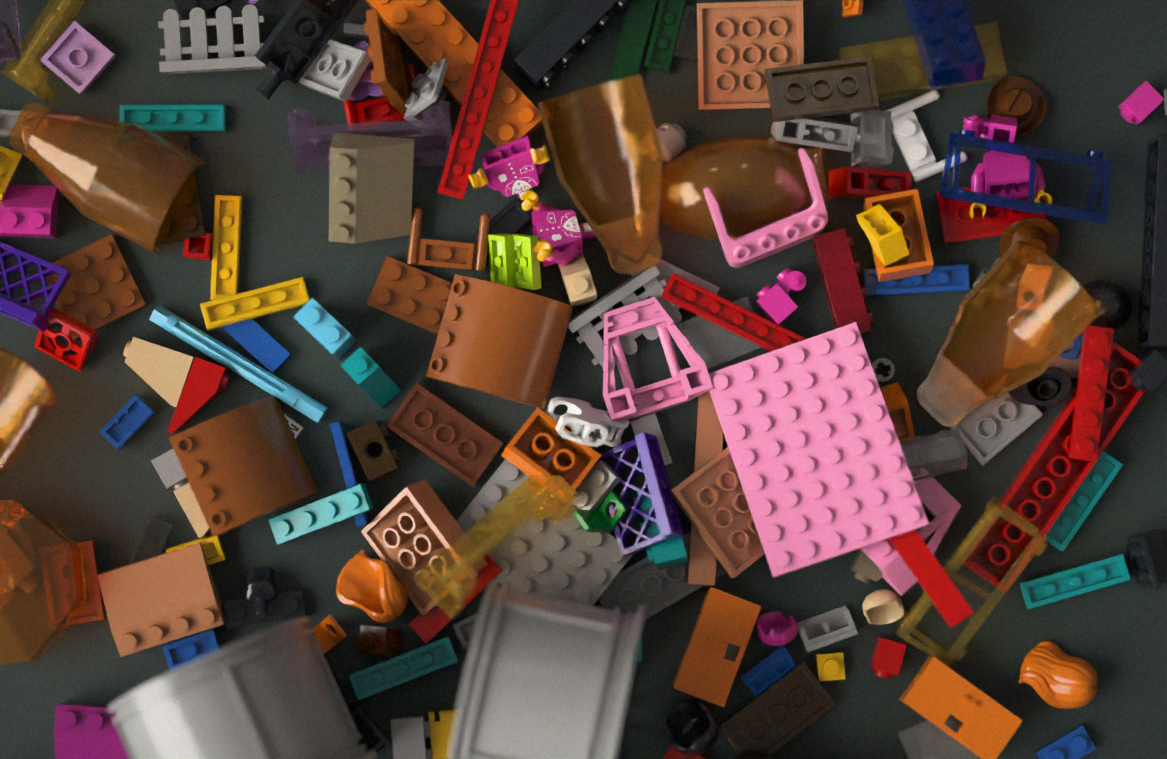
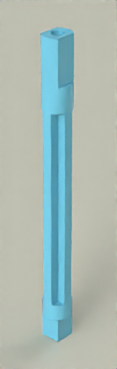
M159 305L153 310L150 321L313 421L319 423L328 407Z

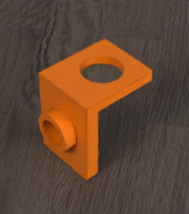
M331 614L313 628L316 634L315 638L323 654L347 636ZM330 625H332V626L334 627V629L336 630L337 634H335V633L332 631V629L330 628Z

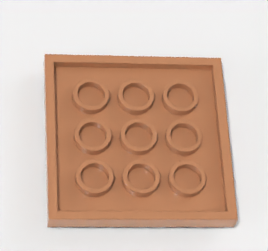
M803 0L697 3L699 110L770 108L765 69L804 64Z
M728 446L669 491L731 578L738 576L765 554Z

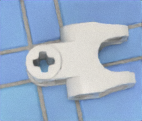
M552 398L545 411L546 414L558 422L555 429L561 437L593 447L602 444L610 447L620 446L624 429L630 423L628 419L611 421L608 411L595 409L589 402L575 398ZM564 404L568 409L564 415H556L553 413L555 407ZM564 426L569 427L572 431H564Z

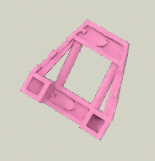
M655 297L604 313L603 397L611 421L639 418L686 403L713 389L705 362L695 352L690 342L679 331L674 321ZM656 326L672 378L635 389L619 337ZM670 334L691 367L683 370L680 369ZM613 354L624 386L623 389L617 391L615 388Z
M921 469L910 474L922 506L934 519L928 523V526L922 527L917 532L922 540L935 532L927 543V547L935 555L944 535L947 534L961 509V505L925 469ZM889 539L860 548L882 571L883 578L900 596L904 595L918 582Z

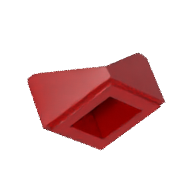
M206 233L204 236H199L198 239L190 240L189 238L184 240V258L212 261V233Z

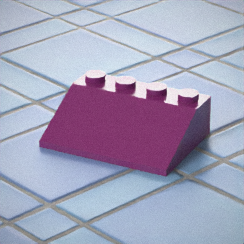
M69 702L57 704L54 731L55 759H129L116 726L112 721L116 714H109L107 709L110 705Z

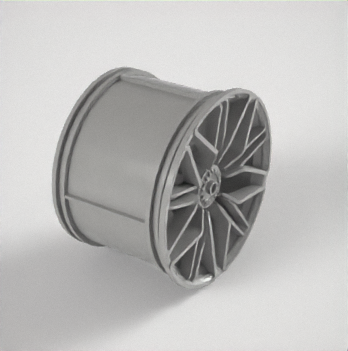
M492 579L484 597L470 649L448 759H614L646 605L639 604L638 610L635 612L628 608L627 613L620 612V606H615L614 611L514 590L511 589V584L504 582L502 587H500L498 580Z
M308 617L278 625L215 651L138 688L107 708L109 714H116L112 721L116 726L129 759H374L378 755L376 750L370 753L365 752V744L359 745L358 740L362 736L355 727L315 638L314 629H307V626L310 625Z

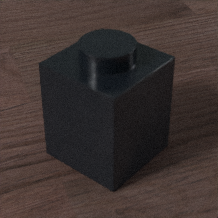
M1156 350L1149 351L1127 374L1132 379L1130 381L1132 386L1139 392H1153L1167 377V360Z

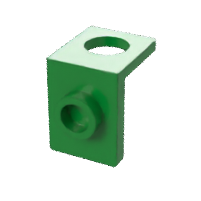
M610 492L598 510L576 509L573 514L586 532L611 533L627 512V508L615 492ZM612 502L617 506V513L613 518L608 513V507Z

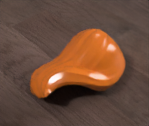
M360 550L358 554L351 558L338 576L336 595L339 601L345 605L363 610L376 622H391L400 616L406 608L407 593L402 583L395 578L391 568L384 561L367 557L364 550Z
M1050 640L1037 644L1027 653L1023 660L1018 682L1031 685L1037 694L1050 706L1060 709L1080 708L1089 704L1097 693V674L1091 664L1084 659L1065 654L1056 643Z

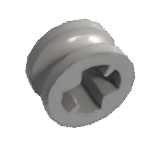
M880 358L871 364L877 382H886L893 377L895 368L889 359ZM878 363H881L882 366H888L887 377L883 378L882 374H876L875 369L879 368L876 366Z

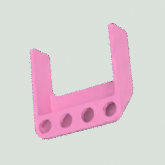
M803 148L799 149L798 153L813 201L812 206L740 237L729 236L715 198L708 187L703 189L725 258L731 267L741 268L810 240L813 236L823 232L828 221V214L813 163Z

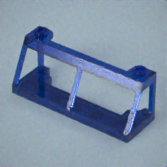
M961 128L959 133H950L939 191L940 196L953 200L1107 225L1111 159L1103 158V152L1087 150V155L1034 147L976 137V131ZM968 146L1028 156L1030 158L1028 199L958 188L961 147ZM955 147L952 186H947ZM1040 158L1096 168L1088 209L1034 201L1036 159ZM1102 170H1104L1103 210L1099 212L1095 211Z

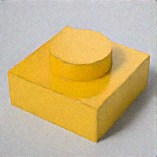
M843 652L816 654L818 681L845 679Z

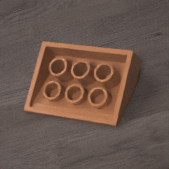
M425 479L407 486L361 531L380 559L391 568L395 578L402 583L407 596L422 616L428 614L460 589L487 565V562Z
M201 542L97 575L111 632L120 657L224 624V609Z

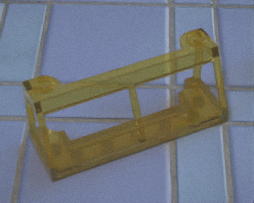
M50 0L1 74L47 103L54 92L50 90L47 84L50 74L41 68L43 62L40 60L61 37L85 0Z
M530 475L419 573L414 580L453 619L462 611L464 601L477 586L476 575L471 570L477 563L530 516L537 523L544 519H551L557 525L566 517L579 495L561 476ZM537 481L547 483L544 486H541Z
M994 496L985 506L986 510L982 516H979L977 523L943 566L950 579L956 580L987 599L947 652L914 628L933 604L926 592L910 608V614L906 612L898 622L897 635L948 666H951L954 660L959 662L967 652V649L964 648L1033 556L1039 557L1048 545L1045 542L1047 539L1046 533ZM1001 516L1034 538L992 594H989L957 575L956 572L997 517ZM912 633L914 636H916L917 638H919L921 641H923V642H924L925 644H927L928 646H926V645H924L923 643L919 642L918 640L912 638L911 636H909V634Z

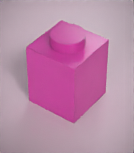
M1145 81L1118 108L1121 110V116L1127 122H1133L1137 125L1164 98Z

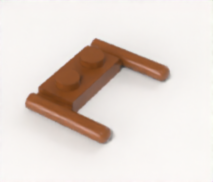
M420 207L413 208L407 264L485 272L491 221L489 214L484 213L480 216L478 244L420 239L423 209Z

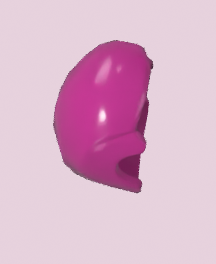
M780 611L765 613L759 616L755 622L760 640L770 646H783L791 642L799 629L792 615L789 616V619H786Z

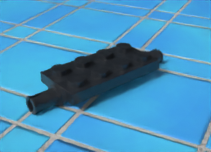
M296 0L255 54V57L267 65L270 71L256 91L270 100L282 81L286 82L289 80L296 85L358 3V0Z

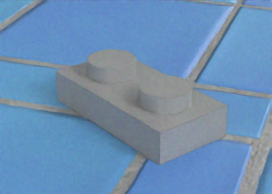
M600 460L568 501L580 510H597L621 478L606 462Z

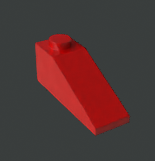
M848 166L828 171L829 197L865 199L912 190V172Z
M195 357L167 432L175 435L178 434L220 395L221 390L227 389L231 375H228L229 369Z

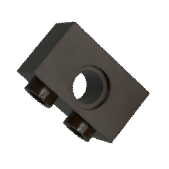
M374 420L347 433L369 482H373L400 469L398 463L401 462V458L396 448H390L386 440L390 438V434L384 423L379 425V422ZM378 442L382 445L383 452L379 457L374 458L369 454V447L371 444Z

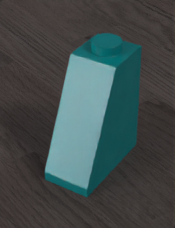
M361 347L341 364L343 369L381 408L385 407L402 391Z

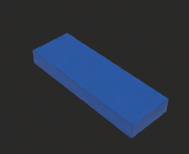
M253 319L222 327L272 374L291 356L284 347Z

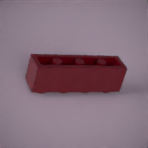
M845 228L813 236L811 240L834 328L837 329L856 322L860 335L872 331L871 326L874 325L871 310L867 311L864 300H867L865 286L859 284L857 275H860L861 271L858 260H853L851 249H854L851 234H846Z

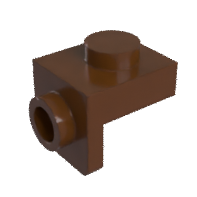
M361 625L358 652L399 655L402 645V629Z

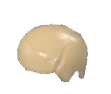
M875 590L867 595L862 603L863 614L866 616L869 624H890L904 616L902 600L897 593L891 590Z

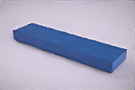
M969 264L933 266L931 273L883 282H878L876 269H863V285L865 286L867 296L971 290Z
M339 421L331 423L330 427L347 489L359 485L346 433L343 423ZM366 512L354 516L357 527L368 525L369 520Z

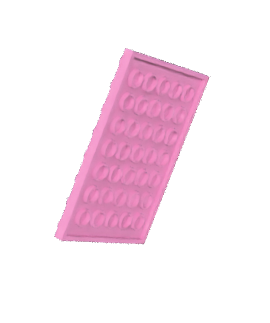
M856 322L709 373L713 389L709 390L773 578L929 525Z

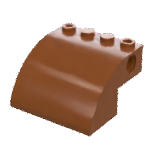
M455 274L426 376L447 384L484 392L501 399L545 409L573 306L509 286Z
M275 396L233 409L169 438L213 537L221 536L266 514L278 512L319 492Z

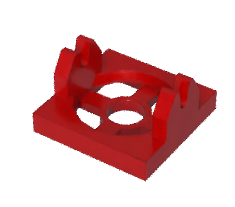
M52 307L45 319L50 324L45 332L38 331L34 347L81 372L85 367L88 356L97 346V340L101 334ZM57 322L63 325L62 330H53ZM71 330L80 335L83 346L73 340V337L70 335ZM57 336H64L68 340L69 346L61 344ZM71 349L78 354H69L65 351Z

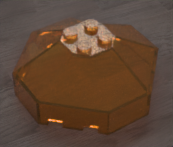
M16 500L0 501V665L41 660L51 642L57 639L69 624V619L87 601L82 547L61 533V530L51 521L36 518Z

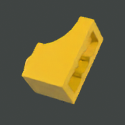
M880 204L856 215L859 225L864 230L873 247L874 253L885 266L909 255L902 229Z

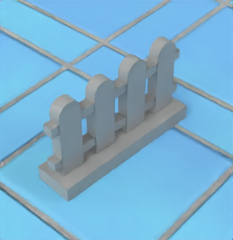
M246 5L242 10V17H233L230 8L221 6L216 10V18L206 19L205 11L199 7L193 8L190 11V20H180V15L176 10L168 9L163 14V21L158 22V28L164 29L165 48L160 49V55L165 56L166 61L159 62L160 73L164 75L269 69L267 65L255 57V54L264 44L260 40L259 23H265L264 16H259V11L254 5ZM243 24L244 44H234L233 25ZM207 26H216L217 46H208ZM190 27L191 47H182L181 28ZM244 51L245 57H235V52ZM209 53H218V58L209 59ZM192 54V60H183V55Z
M653 263L570 318L568 328L572 333L578 331L580 335L576 339L579 344L584 341L595 356L591 359L594 366L600 364L603 368L604 341L598 334V331L604 328V313L614 310L612 306L619 301L622 302L623 306L645 300L649 296L650 298L655 297L674 321V324L680 323L681 313L678 309L681 307L661 298L664 291L663 287L667 283L664 279L658 281L656 276L660 272ZM643 286L645 291L636 296L634 291ZM599 316L601 321L593 326L590 321ZM656 326L619 337L624 353L627 355L636 353L638 345L634 339L641 334L649 340L658 338L659 334ZM613 356V364H614V366H615L616 361H615V358H614V356Z

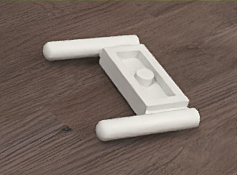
M932 90L884 111L885 117L916 183L961 164L968 159L967 154L962 151L937 163L935 161L934 154L913 110L939 99V92L937 90Z

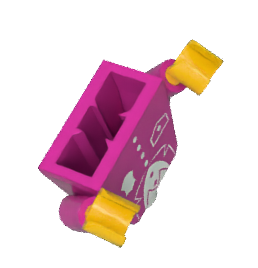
M528 136L482 153L481 158L484 171L480 168L476 174H469L468 176L473 188H480L485 185L495 191L499 190L505 197L517 194L519 199H521L526 190H532L533 187L538 186V175L543 173L545 163L549 161L547 147L544 145L543 148L534 150V148H531Z
M1019 148L1013 149L1012 152L990 149V152L984 154L983 162L977 165L971 177V198H974V203L970 207V217L973 218V209L975 208L982 210V218L985 216L986 206L982 203V198H985V202L1032 196L1037 193V197L1033 201V207L1039 211L1041 209L1039 199H1042L1046 203V208H1048L1052 203V197L1044 191L1046 184L1041 166L1029 157H1026Z
M526 190L521 196V199L524 200L522 203L523 210H533L532 230L534 235L538 236V243L533 250L539 252L537 258L541 261L543 267L556 263L563 266L567 265L583 253L582 239L596 237L594 223L578 224L575 211L551 207L540 201L538 195L532 190Z

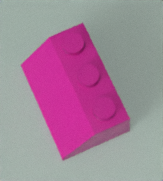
M10 184L3 199L0 200V237L57 239L59 186Z

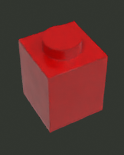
M877 637L869 668L875 669V675L890 679L891 674L899 676L906 644Z

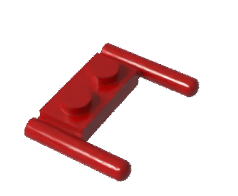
M409 63L406 66L411 90L409 96L413 91L412 82L418 75L414 63ZM388 97L360 102L357 105L354 104V100L349 98L347 102L343 101L350 133L406 122L403 119L405 114H401L395 106L392 107Z

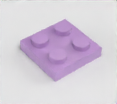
M74 21L40 61L82 96L116 56Z

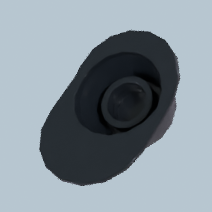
M1027 366L1015 370L1009 376L1007 391L1011 398L1018 403L1052 408L1059 405L1067 397L1072 384L1068 373L1060 367Z

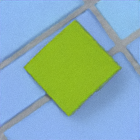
M488 234L491 282L512 288L541 289L540 261L537 258L539 252L533 250L538 243V236Z

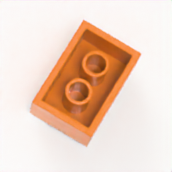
M918 189L865 198L863 210L866 211L880 204L902 229L909 255L885 266L874 253L871 245L878 282L931 273L934 262Z
M537 407L506 446L501 456L565 504L602 455L588 445L561 437L555 429L558 422Z

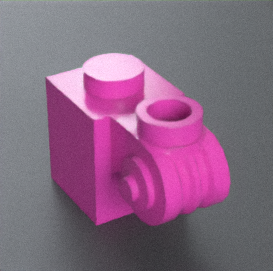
M976 114L965 116L961 136L972 142L984 138L987 140L986 148L1012 152L1018 118L991 115V119L981 118Z
M789 267L777 276L779 280L777 284L773 287L768 284L757 293L759 299L755 303L770 321L778 325L798 308L789 297V291L794 293L800 292L806 285L804 274L799 271H793Z

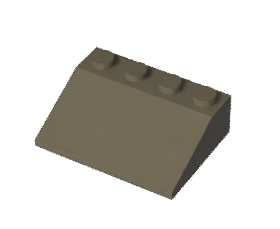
M334 132L330 145L329 170L330 242L356 244L410 235L415 139Z

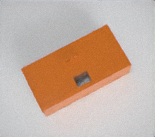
M709 586L672 687L724 707L761 606Z
M932 656L928 657L899 698L901 702L980 759H997L1022 723V720Z

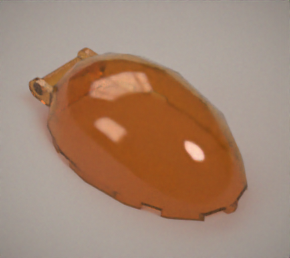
M732 135L693 146L680 153L672 161L667 162L653 177L649 196L651 204L662 221L681 233L697 235L710 240H719L703 191L704 188L708 187L715 198L726 232L731 237L746 235L806 210L809 204L813 203L798 149L791 143L776 141L774 138L764 135ZM824 148L804 149L808 157L812 156L824 202L830 201L831 197L830 194H827L822 154L825 153Z

